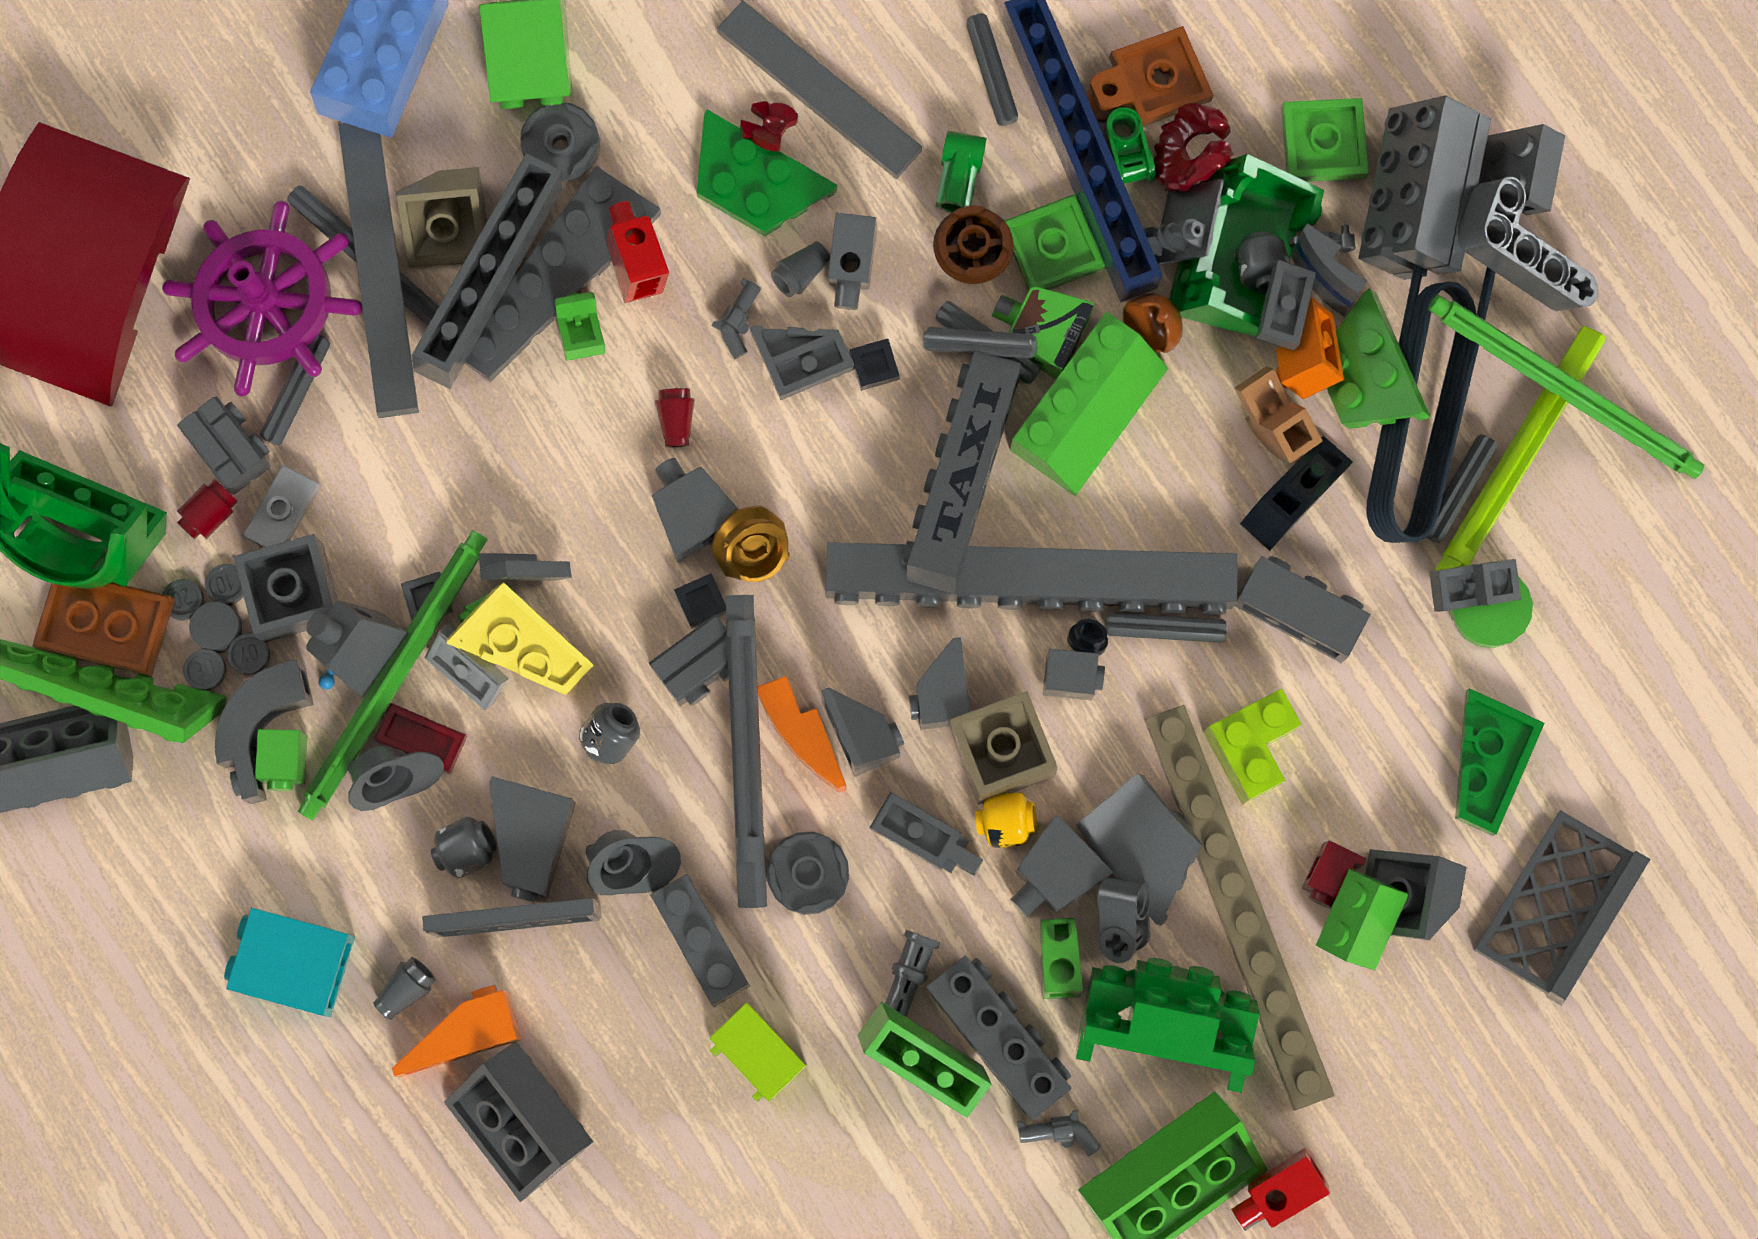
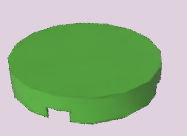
M1519 576L1521 600L1449 610L1451 619L1454 620L1455 626L1458 628L1457 631L1464 639L1476 646L1497 648L1510 644L1525 632L1532 619L1533 602L1529 588Z

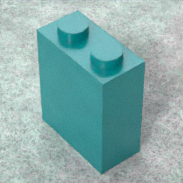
M251 907L249 916L244 915L238 927L237 939L241 940L237 955H232L226 965L224 979L228 980L226 989L317 1015L331 1017L355 936Z

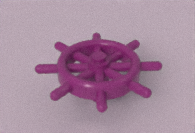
M277 201L274 204L268 230L248 231L229 239L216 221H206L203 225V230L216 249L201 265L195 281L167 280L162 285L163 292L168 296L191 298L193 316L201 331L175 350L176 360L187 362L212 344L220 353L239 362L234 384V391L238 396L249 394L256 365L275 364L295 356L309 376H319L322 367L308 346L321 332L328 314L357 316L363 309L361 302L358 300L331 297L330 281L322 265L348 246V237L343 233H338L312 251L303 241L285 233L290 209L285 201ZM263 253L260 270L256 272L254 267L244 259ZM280 254L290 256L298 261L275 278ZM227 273L230 282L236 287L220 285ZM308 276L309 295L285 292L301 279ZM215 301L240 303L216 320L214 312ZM287 308L304 310V312L292 326L282 310ZM249 317L244 342L226 335V333ZM268 320L279 336L261 342L265 321Z

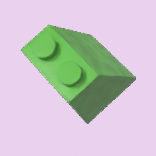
M509 0L480 4L490 102H500L501 109L525 107L524 100L540 98V105L564 103L563 96H570L572 94L565 0Z

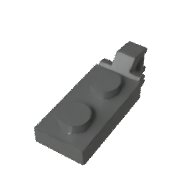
M891 792L869 827L870 830L939 870L943 869L952 873L955 866L975 876L983 862L982 858L966 850L970 841L961 836L962 833Z

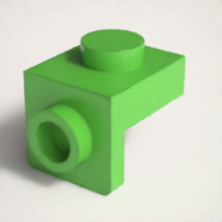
M573 293L555 299L556 324L565 360L605 354V343L597 316L594 293Z

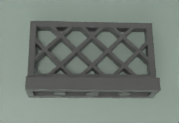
M1560 810L1474 951L1547 994V998L1562 1006L1651 859L1638 851L1634 853ZM1561 824L1578 833L1582 848L1564 852L1558 851L1554 836ZM1586 838H1588L1596 844L1588 846ZM1550 844L1553 854L1542 856ZM1606 849L1620 857L1613 871L1596 874L1590 852ZM1584 854L1590 876L1567 881L1561 859ZM1555 860L1560 882L1538 887L1533 872L1534 868L1539 863ZM1529 878L1532 889L1521 891ZM1608 878L1607 882L1600 891L1598 880ZM1592 882L1596 897L1593 905L1575 909L1569 887ZM1562 888L1569 911L1545 915L1539 893ZM1534 895L1539 917L1516 922L1512 904L1516 898ZM1508 913L1510 924L1500 926L1501 922ZM1587 913L1579 926L1576 915ZM1570 917L1575 932L1573 938L1570 941L1553 944L1547 922ZM1541 923L1547 946L1524 951L1518 928ZM1513 930L1518 952L1501 955L1487 947L1495 933ZM1566 948L1558 961L1555 950ZM1544 952L1550 953L1554 969L1547 981L1530 972L1526 956ZM1520 958L1522 967L1511 960Z

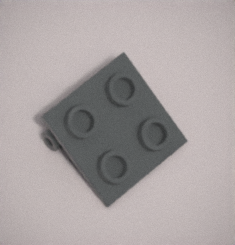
M1223 179L1192 185L1185 192L1168 191L1161 225L1158 229L1155 227L1144 229L1158 265L1209 255L1213 242L1217 212L1221 204Z

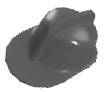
M387 745L370 748L348 765V772L353 783L348 792V801L354 809L369 811L430 788L439 780L443 774L444 763L439 756L430 752L406 754L402 750Z
M613 830L599 837L594 844L586 846V856L589 860L587 883L592 891L600 895L656 891L667 885L677 875L681 866V854L678 848L666 838L636 837L626 830Z

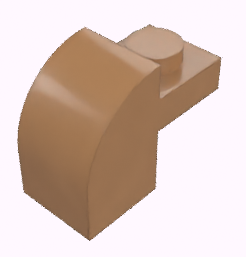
M1264 367L1234 388L1248 414L1245 418L1248 425L1267 450L1277 458L1291 464L1323 442L1306 408L1290 401L1273 368Z

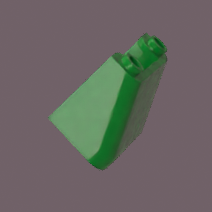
M1245 154L1231 159V162H1226L1225 166L1212 174L1209 180L1200 181V183L1218 179L1224 180L1221 204L1217 212L1213 231V242L1208 256L1179 261L1169 299L1179 309L1182 318L1256 337L1266 294L1249 290L1242 285L1234 257L1235 251L1242 243V240L1249 234L1266 231L1284 241L1290 261L1293 246H1289V238L1295 237L1297 232L1303 231L1307 223L1311 226L1317 223L1322 213L1321 202L1324 190L1256 157Z

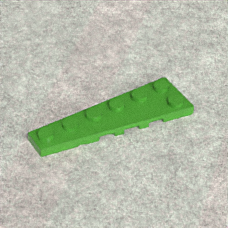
M0 639L1 680L15 684L20 689L32 690L52 697L57 702L69 703L86 709L93 715L106 716L123 722L130 728L143 729L160 735L170 742H186L219 716L225 708L226 696L181 684H176L174 690L153 685V677L138 674L135 679L124 678L114 675L115 668L101 664L99 666L80 667L76 666V659L73 657L49 653L41 649Z

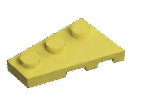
M503 581L489 593L445 640L449 645L479 656L481 659L520 674V676L564 695L594 666L589 659Z

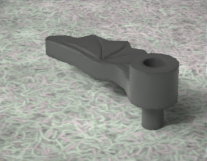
M1341 225L1340 235L1329 231L1322 232L1341 245L1339 252H1350L1356 249L1355 235L1349 233V225ZM1299 236L1289 238V246H1295Z

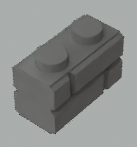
M216 396L200 406L196 412H192L181 420L177 426L224 488L233 495L270 469L271 465L264 457L270 450L255 432L250 436L246 434L240 426L246 419L232 402L224 405Z
M716 614L649 662L653 672L679 706L686 702L690 706L700 702L710 693L707 687L721 677L724 682L729 680L727 629Z

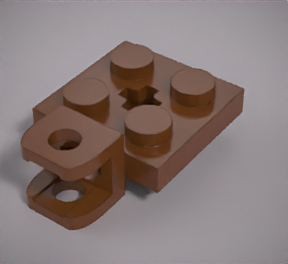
M1184 26L1111 51L1109 59L1113 67L1094 75L1089 84L1090 88L1086 92L1097 122H1107L1109 115L1114 110L1120 107H1128L1139 114L1143 126L1178 114L1180 106L1188 103L1203 105L1211 102L1214 97ZM1155 69H1160L1162 74H1170L1171 77L1167 80L1166 85H1160L1152 79L1155 75Z

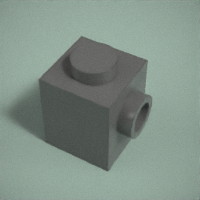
M1049 648L1046 655L1043 695L1091 701L1095 695V690L1102 691L1105 666L1098 665L1099 654Z

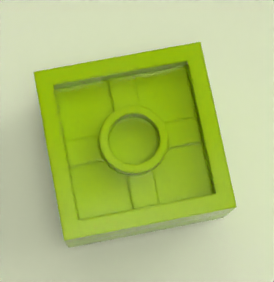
M747 1002L709 1038L715 1044L709 1051L716 1057L722 1052L758 1090L752 1096L756 1101L764 1097L767 1101L771 1102L807 1067Z

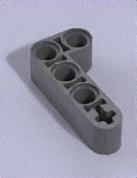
M1506 177L1475 186L1458 229V242L1461 248L1467 254L1551 310L1563 311L1591 306L1598 296V283L1595 277L1518 224L1526 200L1523 184L1517 178Z

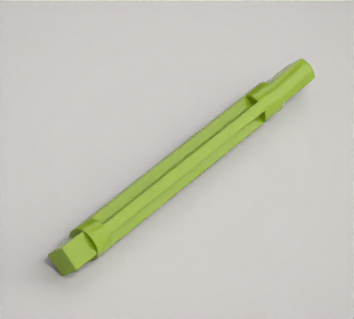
M1582 326L1557 367L1581 382L1606 342V337L1601 332ZM1546 388L1543 389L1442 554V559L1435 570L1471 564L1567 406L1568 402L1564 398Z

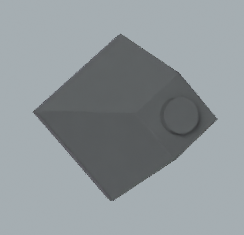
M829 687L821 690L823 706L854 777L900 758L898 747L904 745V741L895 722L888 724L883 714Z
M1370 849L1365 874L1409 894L1391 936L1429 941L1460 908L1467 867L1440 856Z

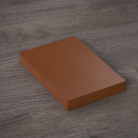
M114 582L91 589L74 588L51 583L32 647L152 677L175 598L127 585L124 587Z

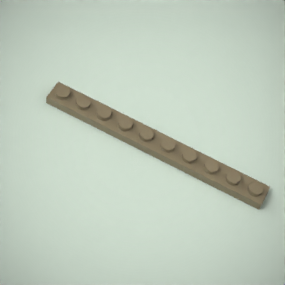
M1181 705L1148 717L1144 721L1178 810L1203 844L1197 855V860L1248 993L1252 1000H1257L1260 1013L1259 1022L1293 1111L1334 1097V1091L1186 707Z

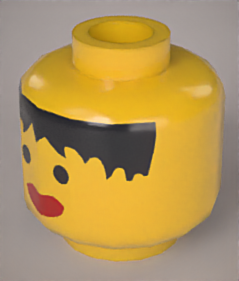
M1021 792L1004 793L984 800L983 810H976L975 822L978 835H985L987 842L993 848L1023 846L1030 841L1031 834H1037L1034 801H1028Z

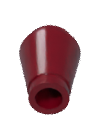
M689 388L658 390V400H655L663 438L665 439V447L690 446L689 438L695 399L691 398Z

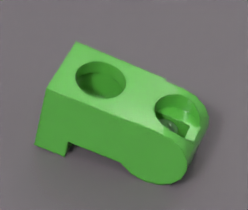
M1040 919L1043 999L1080 998L1083 992L1075 919Z

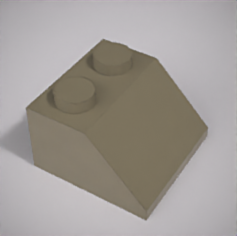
M1028 691L950 719L961 762L978 805L983 804L987 798L1004 793H1013L1055 777L1058 766Z

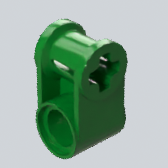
M1120 107L1114 110L1107 119L1103 136L1123 183L1126 184L1144 179L1148 183L1155 181L1154 160L1147 145L1139 114L1128 107ZM1117 124L1127 125L1132 135L1128 137L1118 136L1112 127Z

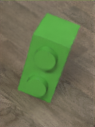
M1349 869L1316 946L1346 962L1375 971L1409 894L1377 878Z

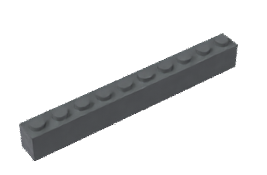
M827 542L826 598H834V603L839 605L859 604V599H875V604L879 606H898L900 600L916 601V606L939 607L940 601L957 602V607L968 609L980 608L981 602L998 603V608L1006 610L1021 609L1023 603L1038 604V609L1046 611L1062 610L1063 605H1079V610L1085 612L1103 611L1104 606H1120V611L1125 613H1141L1145 611V607H1161V613L1182 614L1186 612V608H1202V614L1223 615L1226 614V609H1232L1237 603V553L968 546L954 594L906 581L907 566L901 564L906 544Z

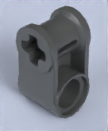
M1109 877L1104 878L1101 882L1097 897L1100 918L1099 944L1102 953L1110 961L1124 963L1130 960L1136 950L1143 948L1150 940L1149 908L1151 891L1147 883Z

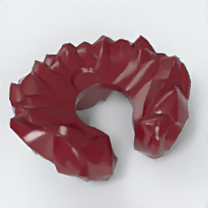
M1188 103L1180 106L1174 121L1161 126L1163 132L1160 134L1159 143L1154 145L1157 153L1154 157L1156 180L1165 187V191L1185 192L1193 184L1209 180L1212 174L1225 166L1226 162H1231V157L1234 154L1231 145L1224 141L1231 133L1230 125L1225 115L1215 107L1204 106L1198 103ZM1214 133L1221 139L1210 141L1199 156L1190 160L1186 146L1195 136Z

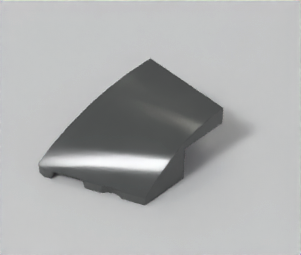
M1137 773L1076 825L1101 860L1113 871L1112 874L1116 879L1143 882L1149 885L1151 891L1149 916L1157 925L1162 926L1168 918L1166 912L1177 890L1182 889L1187 878L1188 867L1195 862L1203 844L1179 812L1168 808L1147 778Z

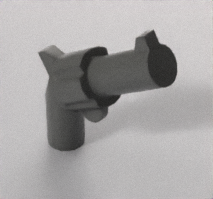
M745 278L741 281L743 289L733 306L728 305L720 320L714 321L711 325L721 332L722 339L734 360L748 353L738 334H746L748 332L749 326L746 322L749 317L746 314L761 290L757 284Z
M1073 1110L1068 1116L1051 1118L1049 1123L1026 1126L1022 1121H1017L1020 1143L1053 1139L1054 1143L1061 1142L1063 1147L1069 1148L1073 1145L1074 1137L1087 1156L1093 1155L1101 1148V1145L1089 1129L1079 1121L1078 1110Z

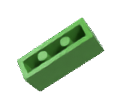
M882 1001L857 1035L865 1055L966 1118L969 1117L992 1085L983 1065Z

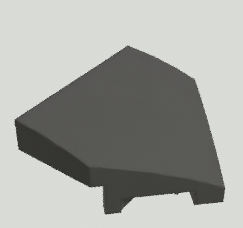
M478 554L481 580L557 581L572 578L570 561H537L536 554Z

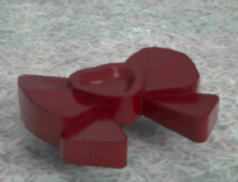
M767 101L753 103L751 112L763 119V124L760 126L741 120L740 130L744 139L751 138L752 142L763 149L779 151L781 138L786 129L797 124L798 113L792 107L783 103H772L771 105Z

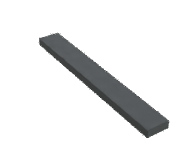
M347 123L338 124L377 416L378 418L419 413L381 134Z

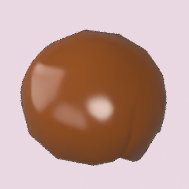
M1145 294L1128 301L1123 308V323L1140 334L1155 353H1168L1175 349L1182 338L1183 323L1179 309L1169 298L1161 294Z

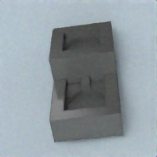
M1516 559L1429 571L1434 612L1521 600Z

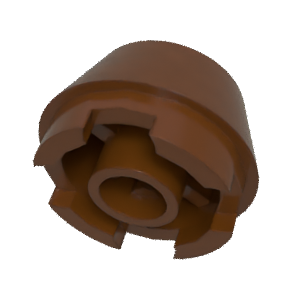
M972 205L959 208L943 219L935 232L933 249L939 266L947 275L963 283L980 284L991 281L1007 268L1013 255L1014 243L1008 225L999 215L985 209L983 206Z

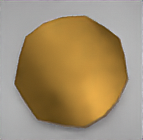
M761 505L734 510L715 532L711 546L715 559L725 576L746 582H761L771 578L781 569L785 560H788L790 557L788 552V536L784 522L773 512Z

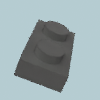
M1281 260L1274 264L1256 339L1293 351L1299 346L1316 272Z

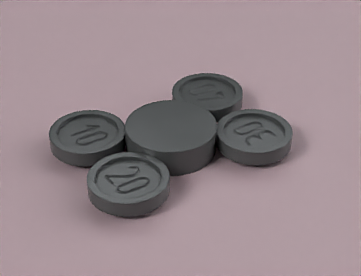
M232 564L218 565L207 575L205 581L206 592L215 602L204 604L202 590L194 582L186 579L173 581L162 593L175 598L170 617L180 621L190 620L189 630L191 637L203 648L193 652L186 659L183 667L186 681L192 687L199 690H212L224 680L226 665L223 658L217 654L219 652L228 650L227 657L230 665L243 675L257 674L267 666L270 659V650L266 642H262L253 634L241 635L242 623L240 617L228 606L237 603L244 597L237 568Z

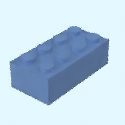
M350 0L310 91L317 114L392 138L449 4L448 0Z

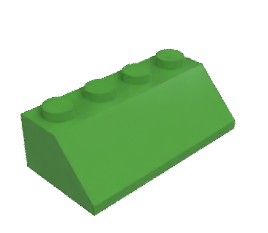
M1106 311L1014 436L1010 451L1076 496L1167 372L1168 367L1140 334Z
M1214 1091L1173 1122L1161 1128L1159 1132L1134 1150L1128 1152L1105 1171L1093 1177L1078 1191L1110 1239H1174L1260 1177L1268 1169L1241 1120Z

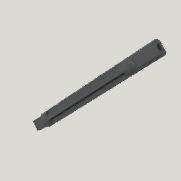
M754 595L726 596V629L738 908H761L767 906Z

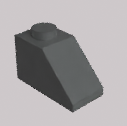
M961 637L953 638L917 682L916 695H909L911 719H919L920 730L950 727V719L970 712Z

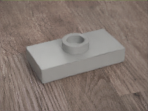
M282 465L243 536L263 548L290 541L321 486L317 482Z
M447 625L439 631L424 658L480 707L486 710L494 704L509 678L491 662L481 659L479 656L461 648L458 649L447 644L445 640L454 632Z

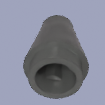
M815 241L813 244L776 262L775 269L771 272V278L784 295L792 297L794 294L800 295L823 269L825 264L830 261V255L821 243Z
M411 957L406 963L400 962L373 1004L384 1017L392 1020L396 1015L431 991L430 985L436 979L422 962Z

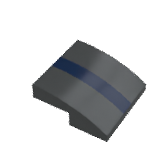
M1307 223L1291 252V257L1296 266L1316 272L1312 290L1326 304L1344 317L1367 281L1334 260L1341 245Z

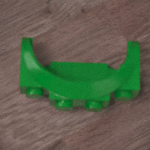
M1148 958L1147 961L1137 960L1135 969L1129 971L1113 965H1104L1102 969L1092 967L1079 1028L1076 1059L1090 1062L1094 1044L1200 1065L1229 1071L1227 1090L1242 1093L1245 1076H1252L1255 1064L1253 1041L1260 1015L1257 1000H1252L1249 994L1241 991L1229 990L1225 994L1221 989L1219 976H1215L1213 971L1204 967L1191 966L1188 970L1172 966V963L1160 958ZM1130 1007L1128 1020L1121 1019L1118 1013ZM1218 1029L1223 1035L1222 1039L1216 1038Z

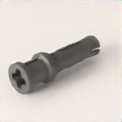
M906 930L904 933L907 940L898 963H893L891 968L895 978L885 1004L906 1017L918 984L923 985L928 978L925 971L934 949H938L940 945L938 941Z

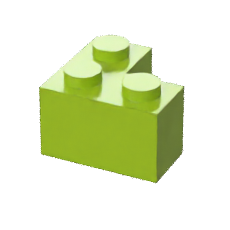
M1282 688L1210 725L1203 732L1242 805L1286 781L1267 745L1294 732L1302 723Z

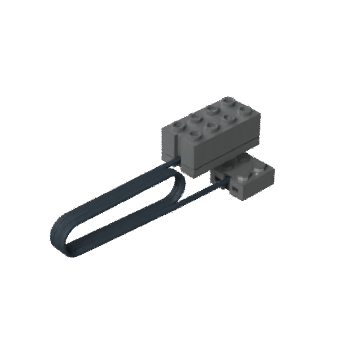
M1446 95L1389 108L1358 257L1359 260L1403 280L1411 279L1399 345L1416 384L1418 383L1432 313L1428 310V307L1441 290L1445 291L1452 300L1483 320L1486 319L1496 272L1488 267L1486 268L1477 314L1474 300L1468 290L1459 283L1450 281L1435 283L1426 286L1419 294L1421 279L1427 276L1428 270L1437 275L1461 271L1465 251L1458 242V229L1474 187L1480 183L1514 177L1523 184L1526 193L1525 205L1522 210L1523 214L1533 215L1550 212L1565 140L1564 134L1545 124L1488 135L1491 118ZM1457 331L1455 332L1411 517L1404 531H1401L1397 525L1393 509L1410 418L1396 419L1394 424L1382 425L1367 497L1366 515L1372 531L1384 542H1418L1425 539L1432 532L1436 524L1479 349V344L1469 340Z

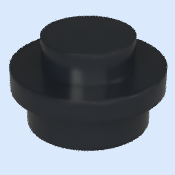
M1082 619L1070 628L1067 641L1074 651L1101 655L1105 652L1108 645L1107 631L1096 620Z

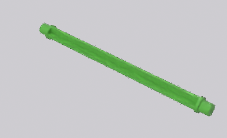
M1438 294L1429 304L1428 310L1440 317L1442 323L1469 340L1476 342L1483 349L1552 393L1564 398L1566 402L1632 444L1644 449L1648 454L1676 472H1683L1693 479H1696L1702 473L1704 464L1695 459L1692 452L1662 433H1658L1648 424L1454 300L1450 302Z
M472 530L465 543L461 542L407 628V635L379 673L305 792L304 796L306 798L298 809V812L303 816L314 820L321 807L325 808L346 775L348 765L359 754L479 560L478 554H480L488 540L486 537Z

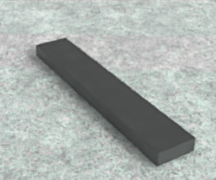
M744 0L718 26L717 32L720 36L896 180L922 152V146Z

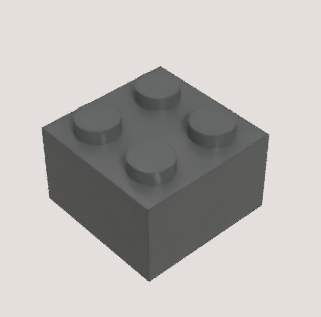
M315 534L233 556L253 635L262 642H270L307 631V622L315 613L327 615L333 605L338 602L324 545Z

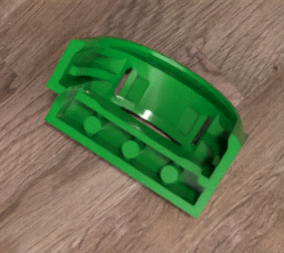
M0 443V551L23 571L49 583L91 589L114 582L126 587L166 535L167 512L20 450L10 460V447ZM32 516L29 523L15 537L14 532L27 517ZM42 516L49 517L100 539L102 542L86 540L71 535L54 526Z

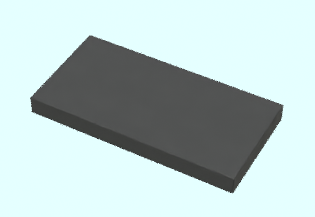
M593 898L422 916L423 931L437 938L592 922L602 919L601 905Z

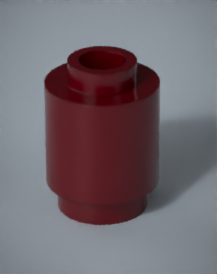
M214 479L208 486L203 484L177 510L182 516L177 524L194 540L200 534L207 540L234 512L232 508L238 501Z

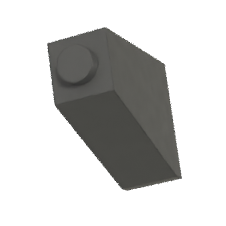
M492 776L489 785L502 882L505 886L513 888L511 894L513 897L534 903L537 895L548 898L576 802L569 797Z

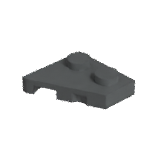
M760 325L750 327L751 335L780 400L854 370L853 361L839 330L818 329L816 331H808L797 327H787V330L764 329Z

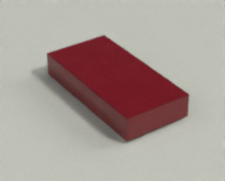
M390 703L374 741L402 750L406 754L414 752L433 753L439 756L444 763L443 771L451 774L468 736Z

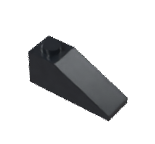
M1324 435L1321 437L1323 442L1305 453L1257 502L1240 523L1244 529L1269 551L1294 527L1353 463Z

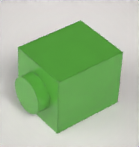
M258 729L255 779L263 784H267V790L292 791L293 784H305L308 735L300 730Z

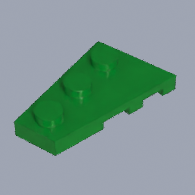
M1470 688L1465 693L1455 819L1494 836L1497 835L1545 723Z

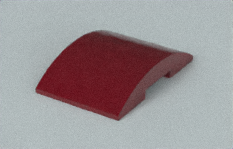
M38 122L19 152L0 191V365L107 406H113L138 330L133 328L157 257L159 253L165 254L190 178Z

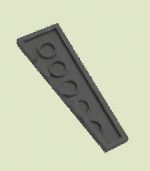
M596 166L508 285L467 358L465 365L492 382L531 343L536 335L543 332L554 321L556 316L555 299L573 293L581 294L582 289L597 274L600 276L610 266L612 260L606 241L609 227L613 225L608 209L610 206L623 201H631L636 217L649 216L652 224L661 215V209Z

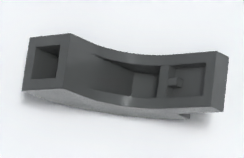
M297 659L271 666L249 678L229 699L218 722L215 737L216 763L224 768L235 766V771L230 772L233 791L236 796L241 795V799L249 804L267 800L263 783L255 779L258 729H265L274 718L285 712L314 705L305 665Z

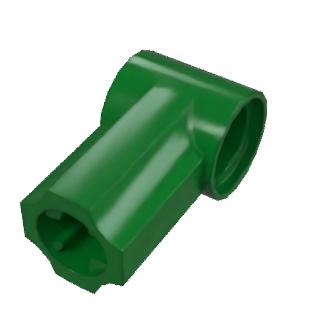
M947 131L941 160L943 171L936 207L943 209L945 212L952 213L959 208L971 206L976 175L981 171L986 137Z

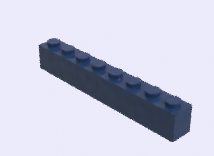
M1009 0L1004 2L1002 23L1074 194L1078 199L1120 302L1157 289L1162 272L1046 0Z

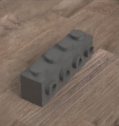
M965 955L925 989L1028 1119L1033 1121L1072 1089L1067 1083V1080L1072 1076L1057 1057L1050 1061L1040 1047L1045 1042L1033 1026L1028 1024L1026 1027H1023L1013 1014L1018 1011V1008L1004 991L997 995L987 981L992 976L981 961L976 957L971 962Z

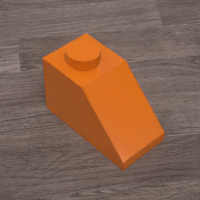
M1310 297L1299 346L1294 351L1278 346L1276 349L1279 366L1276 368V374L1282 386L1293 391L1301 399L1312 396L1344 380L1334 316L1313 297Z

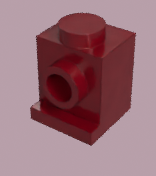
M1328 840L1321 845L1302 885V889L1310 892L1309 899L1331 909L1348 870L1364 866L1367 858Z

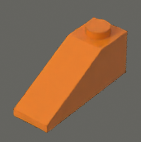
M496 985L471 992L473 999L462 1002L392 1068L393 1075L395 1077L406 1076L522 1040L509 992L505 990L497 992Z

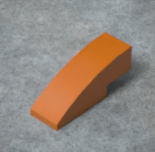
M787 676L758 686V698L768 719L782 741L797 759L820 780L837 792L846 790L845 780L817 708L802 714L800 713Z

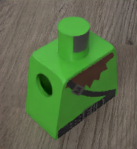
M1032 286L1023 304L1005 295H1001L994 308L992 317L1012 325L1009 333L1034 335L1037 338L1038 349L1032 359L1041 365L1042 371L1057 379L1073 354L1091 317L1094 303Z

